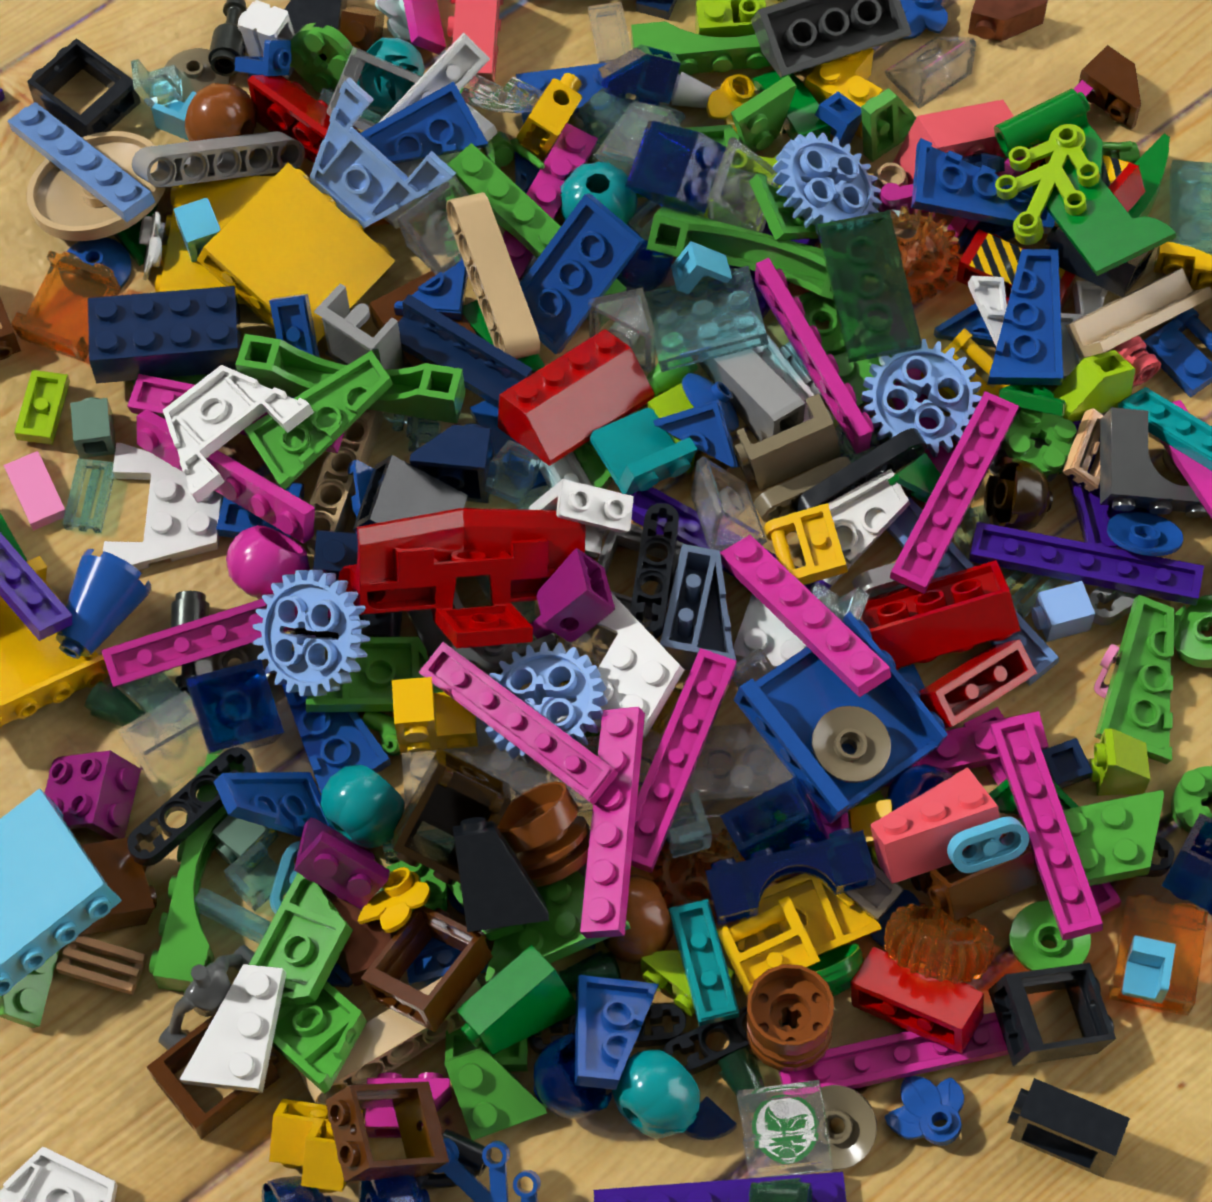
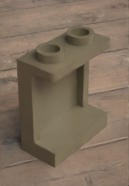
M819 393L805 399L810 420L755 444L750 443L744 428L736 431L740 443L735 445L734 448L740 460V467L747 482L754 479L759 491L841 456L834 423Z

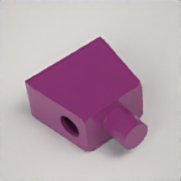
M576 548L538 590L536 596L541 615L531 623L533 635L539 639L551 633H556L567 642H574L615 610L605 568Z

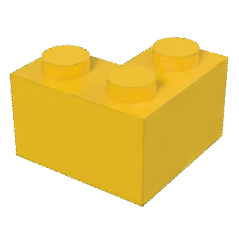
M870 48L816 66L806 77L805 87L810 91L818 104H821L838 91L858 106H863L870 98L876 97L883 92V89L867 80L871 75L874 49ZM862 120L855 133L860 138L862 136Z
M432 677L392 680L394 725L401 755L408 754L411 757H425L431 752H436L438 747L451 754H463L470 749L479 748L476 716L446 693H434Z
M282 1099L273 1114L269 1162L281 1163L282 1166L290 1169L303 1168L301 1186L312 1187L321 1193L343 1192L347 1182H344L341 1165L338 1161L337 1148L331 1123L328 1119L327 1106Z

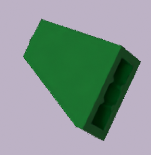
M530 945L456 1011L465 1022L460 1029L475 1047L483 1043L492 1054H495L576 1013V1001L557 971Z

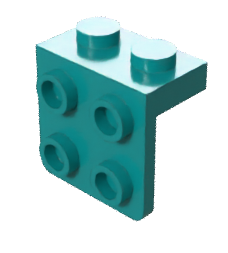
M651 408L642 409L598 428L590 436L592 445L623 494L631 495L637 491L648 490L664 479L671 476L677 477L685 473L691 467L690 463L697 451V447L690 437L674 443L668 432L656 427L653 420L659 418Z

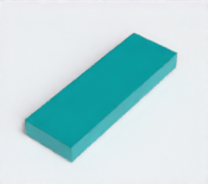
M706 899L669 908L673 931L699 1026L739 1017V1009L709 900Z

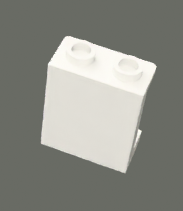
M562 479L530 505L529 510H557L556 515L558 518L585 524V554L596 558L601 554L603 532L611 530L625 534L630 530L634 496Z

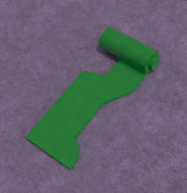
M1071 88L995 125L994 133L1001 150L1008 157L1009 152L1017 146H1024L1030 149L1048 141L1051 132L1061 125H1077L1084 131L1086 142L1082 151L1088 161L1097 164L1100 175L1098 183L1091 187L1082 186L1078 182L1077 170L1070 159L1066 160L1063 169L1075 190L1085 194L1086 210L1077 216L1069 215L1065 211L1063 198L1056 186L1045 208L1096 276H1099L1175 239L1176 232L1166 223L1156 218L1137 217L1133 219L1101 179L1103 142L1088 123L1087 112L1090 111V106L1085 95L1082 92L1077 93ZM1087 172L1083 176H1091L1093 173ZM1038 184L1032 187L1034 193L1038 187ZM1073 201L1070 204L1077 205L1080 201Z

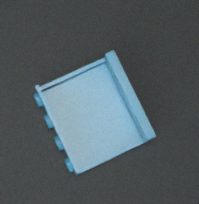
M40 788L0 819V996L7 994L15 984L32 971L40 968L48 958L65 945L73 942L80 933L98 919L105 917L113 907L122 901L107 885L63 820L64 815L59 807Z

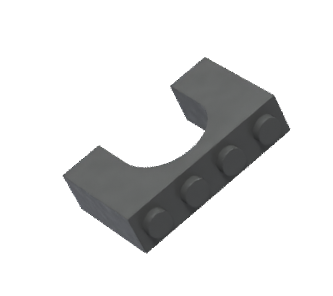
M1112 407L1100 420V505L1112 506L1113 510L1123 512L1132 511L1135 508L1149 509V513L1156 515H1165L1172 511L1185 512V515L1191 518L1208 516L1207 511L1190 486L1177 485L1168 481L1153 466L1148 451V411Z

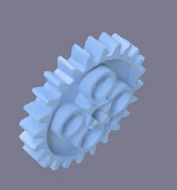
M809 132L806 137L799 134L794 140L791 139L783 147L782 151L775 158L778 162L773 166V170L778 173L773 178V182L782 185L776 193L777 195L787 197V201L783 206L793 207L795 212L792 217L795 219L802 216L805 219V228L811 224L815 225L818 235L827 230L830 239H833L838 233L843 240L850 234L856 237L861 231L864 232L879 214L877 208L882 204V201L877 198L881 189L872 186L878 178L867 173L871 165L861 164L859 160L862 154L852 155L850 153V144L845 145L843 148L840 147L838 137H834L831 142H828L825 133H821L818 138H816L813 132Z
M922 339L920 347L916 349L913 343L907 340L905 351L903 352L898 346L893 345L891 349L892 358L881 353L879 357L881 366L872 364L869 372L873 377H865L863 386L870 390L862 392L861 396L862 401L870 403L864 406L863 412H866L869 416L874 415L871 419L874 428L880 427L877 440L880 441L887 436L891 439L907 429L916 428L927 444L926 449L930 450L934 458L939 453V446H942L950 453L953 448L952 439L957 443L959 442L976 409L974 407H977L982 398L974 394L980 390L981 382H970L976 373L975 368L965 371L963 369L967 358L962 357L955 361L953 359L955 348L952 347L946 353L941 352L940 341L935 344L933 349H928L926 339ZM911 368L919 369L923 372L925 378L921 380L911 379L906 371ZM898 381L902 386H895L893 382ZM948 387L955 392L956 398L945 399L939 394L938 390ZM922 394L928 397L922 403L916 401V398H919ZM891 398H898L904 402L906 407L902 410H895L888 405L887 401ZM943 412H949L951 415L945 416ZM930 417L936 421L937 427L926 429L920 425L919 419Z
M319 569L296 570L295 574L283 575V583L271 584L274 594L262 596L263 601L267 604V608L256 609V613L263 618L262 623L254 624L253 628L260 631L262 637L257 638L253 643L254 645H262L264 651L257 658L258 660L268 659L269 664L264 672L266 674L277 673L274 684H287L286 692L288 693L299 692L300 696L327 695V692L339 691L340 684L352 682L349 672H360L361 668L355 659L367 657L368 655L360 648L361 643L370 641V637L361 634V629L370 625V621L360 620L359 615L366 607L365 605L355 606L353 604L358 596V592H346L348 581H336L335 573H323V570ZM295 606H297L298 610L297 618L295 616ZM328 610L331 612L330 622L328 620ZM283 628H305L309 631L336 632L339 634V639L331 637L317 638L315 635L288 634L283 631ZM292 644L295 649L294 656L292 654ZM325 648H326L327 651H328V659H327V661H326V659H325V653H324V652H325Z
M543 642L540 652L535 653L533 648L527 645L526 656L521 657L514 651L512 652L514 660L512 664L509 665L504 661L499 662L503 670L501 675L490 673L489 676L573 739L587 746L589 743L584 734L587 731L598 733L599 730L593 720L602 719L603 711L600 706L608 704L603 693L606 690V686L602 678H600L601 674L597 666H592L586 654L580 657L575 647H572L566 653L562 643H558L554 650L550 651L547 643ZM570 680L565 686L558 687L563 681ZM531 683L528 688L520 690L523 685ZM568 715L564 721L555 723L561 716ZM483 722L485 727H487L485 729L491 740H494L500 751L506 749L511 759L516 758L520 754L526 764L531 761L532 758Z

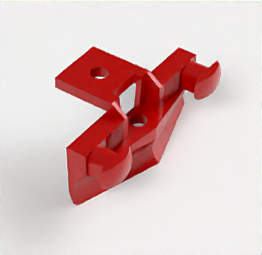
M458 508L357 527V564L343 567L339 573L338 581H348L346 592H358V596L353 604L355 606L365 605L366 607L360 615L431 609L433 621L456 648L533 642V626L510 602L537 600L538 590L576 548L585 553L586 527L582 523L558 518L556 515L557 510ZM489 575L492 606L453 609L457 577Z

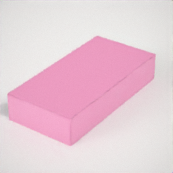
M38 451L4 465L33 531L68 516Z

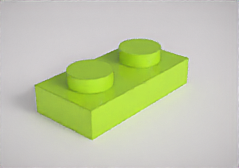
M32 370L14 432L17 440L53 445L70 384L68 374Z

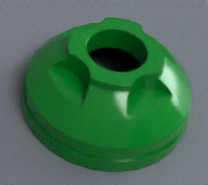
M856 943L846 944L818 956L820 962L808 967V969L817 972L828 983L832 995L836 996L851 988V981L864 961L862 951Z

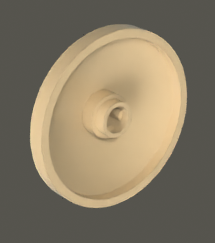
M107 131L81 137L150 190L155 199L154 204L126 222L46 158L33 173L26 193L28 207L37 225L44 232L59 239L90 241L117 234L143 219L157 205L166 188L155 187L137 176L133 171L132 159L135 153L142 148L155 146L150 140L138 134L124 131ZM158 161L152 165L150 173L156 170Z

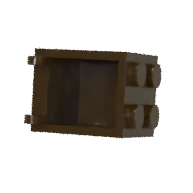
M438 747L394 830L393 850L398 852L397 857L414 867H418L420 863L434 870L433 875L449 885H455L456 882L460 883L455 844L450 851L416 833L422 821L454 836L453 826H460L462 820L473 817H483L485 822L494 821L498 827L511 802L509 783Z

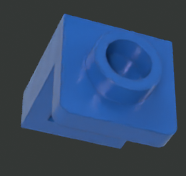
M285 39L265 40L263 57H235L234 71L248 73V79L252 75H289L292 60L291 41Z

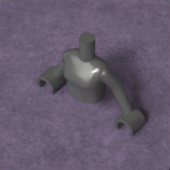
M242 945L234 954L219 956L215 962L210 963L206 967L201 964L195 965L191 970L193 981L185 990L184 996L175 1004L170 1025L159 1037V1043L169 1050L188 1035L181 1029L185 1014L192 1009L204 1017L214 1015L231 987L226 973L228 968L234 967L240 971L243 964L249 965L255 953L246 945Z

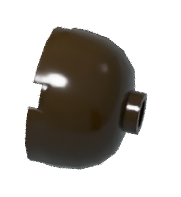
M1003 457L994 465L1001 467L997 475H989L984 494L985 517L992 516V525L1028 531L1036 527L1046 512L1051 509L1053 494L1050 491L1045 474L1035 464L1016 458Z

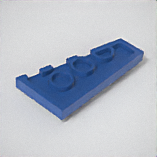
M920 138L916 148L911 208L1013 228L1014 220L1020 213L1027 210L1034 195L1032 187L1018 192L1012 199H1001L998 197L995 182L1000 177L995 174L996 170L982 165L981 168L963 161L962 155L950 150L947 153L931 147L932 142ZM1006 185L1002 189H1009L1012 186ZM1045 208L1040 218L1042 219L1044 234H1049L1053 226H1055V220Z
M1022 249L987 384L1062 385L1063 354L1058 250Z
M287 684L282 685L321 795L330 777L345 766L361 764L378 773L391 765L390 758L357 712H306V698L308 696H300L299 692L288 693L286 692Z

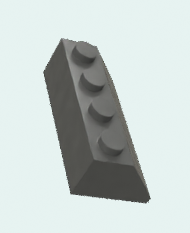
M786 0L759 9L751 19L761 51L780 78L912 34L900 0Z

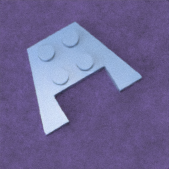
M349 77L340 88L337 105L332 111L325 139L322 140L309 179L311 184L321 193L329 195L336 202L337 208L348 218L358 221L364 229L412 200L423 196L435 187L448 182L456 172L431 151L409 177L353 128L355 122L374 99Z

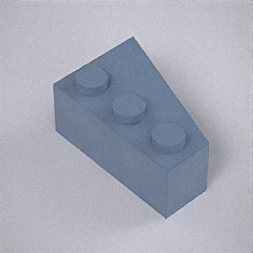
M682 544L660 641L662 647L684 670L691 671L700 648L736 660L720 551Z

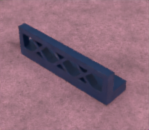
M408 294L403 301V317L398 322L402 349L424 363L462 369L465 388L499 408V394L532 374V368L412 295Z

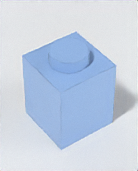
M1082 581L1039 592L1035 607L1031 610L1034 625L1037 630L1042 629L1047 642L1089 631L1095 617L1094 609Z

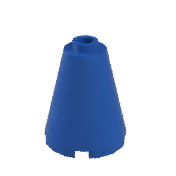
M88 549L83 553L66 604V608L73 615L72 625L57 632L56 639L61 644L59 649L75 659H79L81 656L89 657L141 604L151 591L149 580L145 586L139 580L142 573L136 567L103 551L100 557L92 555L94 549Z

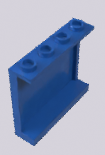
M851 612L845 615L842 622L890 667L891 678L863 696L858 697L808 647H805L757 681H754L752 678L741 685L733 699L829 824L936 750L948 735L942 719L935 712L928 710L920 700V693L915 685L908 680H904L896 670V664L891 655L885 650H880L873 641L868 626L863 621L857 620ZM841 706H856L872 712L883 722L890 736L891 752L888 762L878 775L864 782H843L827 774L815 759L812 750L813 731L821 717L830 710ZM842 745L843 751L847 754L855 753L852 745Z

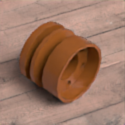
M554 781L541 784L514 798L498 825V829L536 887L560 881L587 863L590 826L583 816H577L579 807L564 782Z
M789 964L768 969L754 981L748 993L747 1039L752 1052L764 1064L779 1071L797 1072L812 1067L825 1056L832 1040L834 998L828 983L811 969L802 965Z

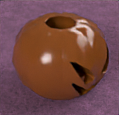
M212 83L202 88L191 100L185 117V132L189 142L254 134L257 119L255 104L250 95L236 85Z
M630 875L626 920L630 923V929L625 930V936L609 937L603 940V942L618 960L638 964L641 963L642 957L652 955L656 951L665 950L673 937V926L666 903L654 881L639 875Z

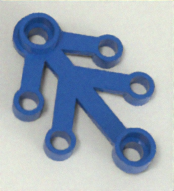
M443 1137L449 1162L432 1172H444L474 1202H509L506 1163L510 1158V1150L505 1143L494 1141L488 1144L482 1152V1159L489 1167V1191L458 1161L459 1150L454 1141ZM492 1147L501 1150L503 1155L501 1162H495L491 1159L490 1150ZM524 1170L514 1178L513 1189L521 1197V1202H538L537 1191L541 1186L540 1177L532 1170ZM522 1177H529L533 1181L532 1191H526L521 1187L520 1181Z

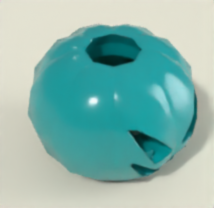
M381 38L367 51L369 54L420 76L424 75L425 66L421 53L413 44L400 38ZM367 62L357 82L374 99L368 108L375 112L387 113L415 84Z
M596 162L581 164L571 172L560 187L562 193L560 194L562 201L561 213L564 220L568 218L584 194L588 193L592 194L626 225L629 224L635 215L638 200L633 180L626 171L617 168L612 163Z
M361 764L345 766L330 777L322 790L320 806L327 822L352 844L372 849L388 844L393 840L394 830L405 811V801L385 779L372 769Z
M646 1050L637 1052L629 1057L617 1089H612V1095L622 1116L635 1129L655 1139L665 1138L686 1131L697 1118L696 1113L700 1107V1090L691 1074L675 1058L661 1050Z

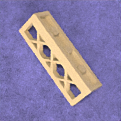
M1182 268L1065 326L1079 359L1104 353L1212 298V290L1210 287L1192 291Z

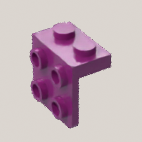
M111 750L57 757L52 762L45 794L59 807L64 815L63 820L69 829L87 827L108 840L125 838L141 768Z
M310 818L305 823L294 871L301 874L305 879L315 882L334 893L338 898L362 910L388 881L390 873L389 869L374 861V854L370 850L352 844L341 833L321 821Z

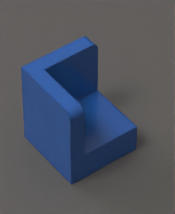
M838 91L819 104L815 116L831 126V134L838 137L839 146L842 148L852 142L862 120L861 107Z

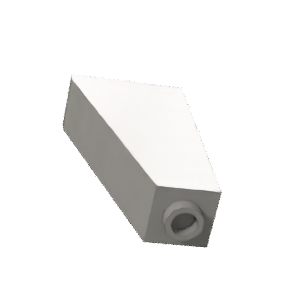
M729 326L719 332L713 331L707 334L698 343V363L714 384L719 381L728 387L732 393L730 401L737 414L759 442L804 422L805 402Z

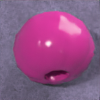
M257 525L241 531L231 542L227 551L226 563L229 577L238 588L242 589L246 594L256 597L258 600L262 599L263 595L274 594L271 584L283 583V575L295 574L296 570H310L306 550L292 538L266 526Z

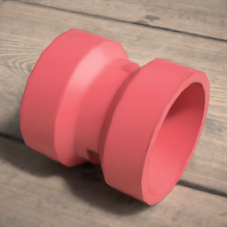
M1140 335L1113 349L1135 368L1133 386L1147 382L1159 371L1162 365L1154 354L1147 352V345Z

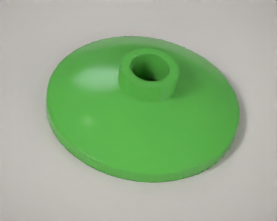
M1049 900L1035 902L1023 908L1014 918L1010 928L1009 940L1012 952L1016 959L1030 971L1083 964L1089 954L1091 934L1063 941ZM1051 940L1055 943L1056 947L1049 949L1044 947L1041 942Z

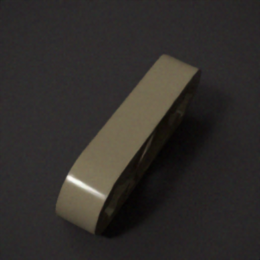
M839 457L764 491L755 499L754 506L764 522L790 514L795 511L792 504L798 496L851 464L848 457Z

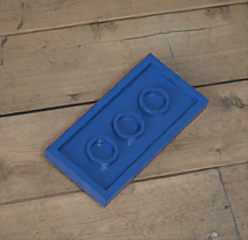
M590 193L584 194L520 282L540 342L555 355L562 352L645 241Z

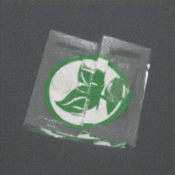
M476 74L464 86L461 95L467 104L482 109L503 113H526L533 110L544 91L513 76L505 87H502Z
M820 1080L738 1090L737 1102L744 1132L743 1147L750 1178L800 1175L831 1171L833 1169Z

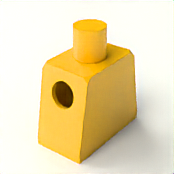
M565 73L560 81L555 78L551 80L516 136V139L519 140L524 148L542 161L583 98L578 93L582 82L571 73Z

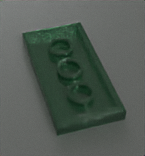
M890 210L818 224L817 231L848 363L921 349L922 341Z

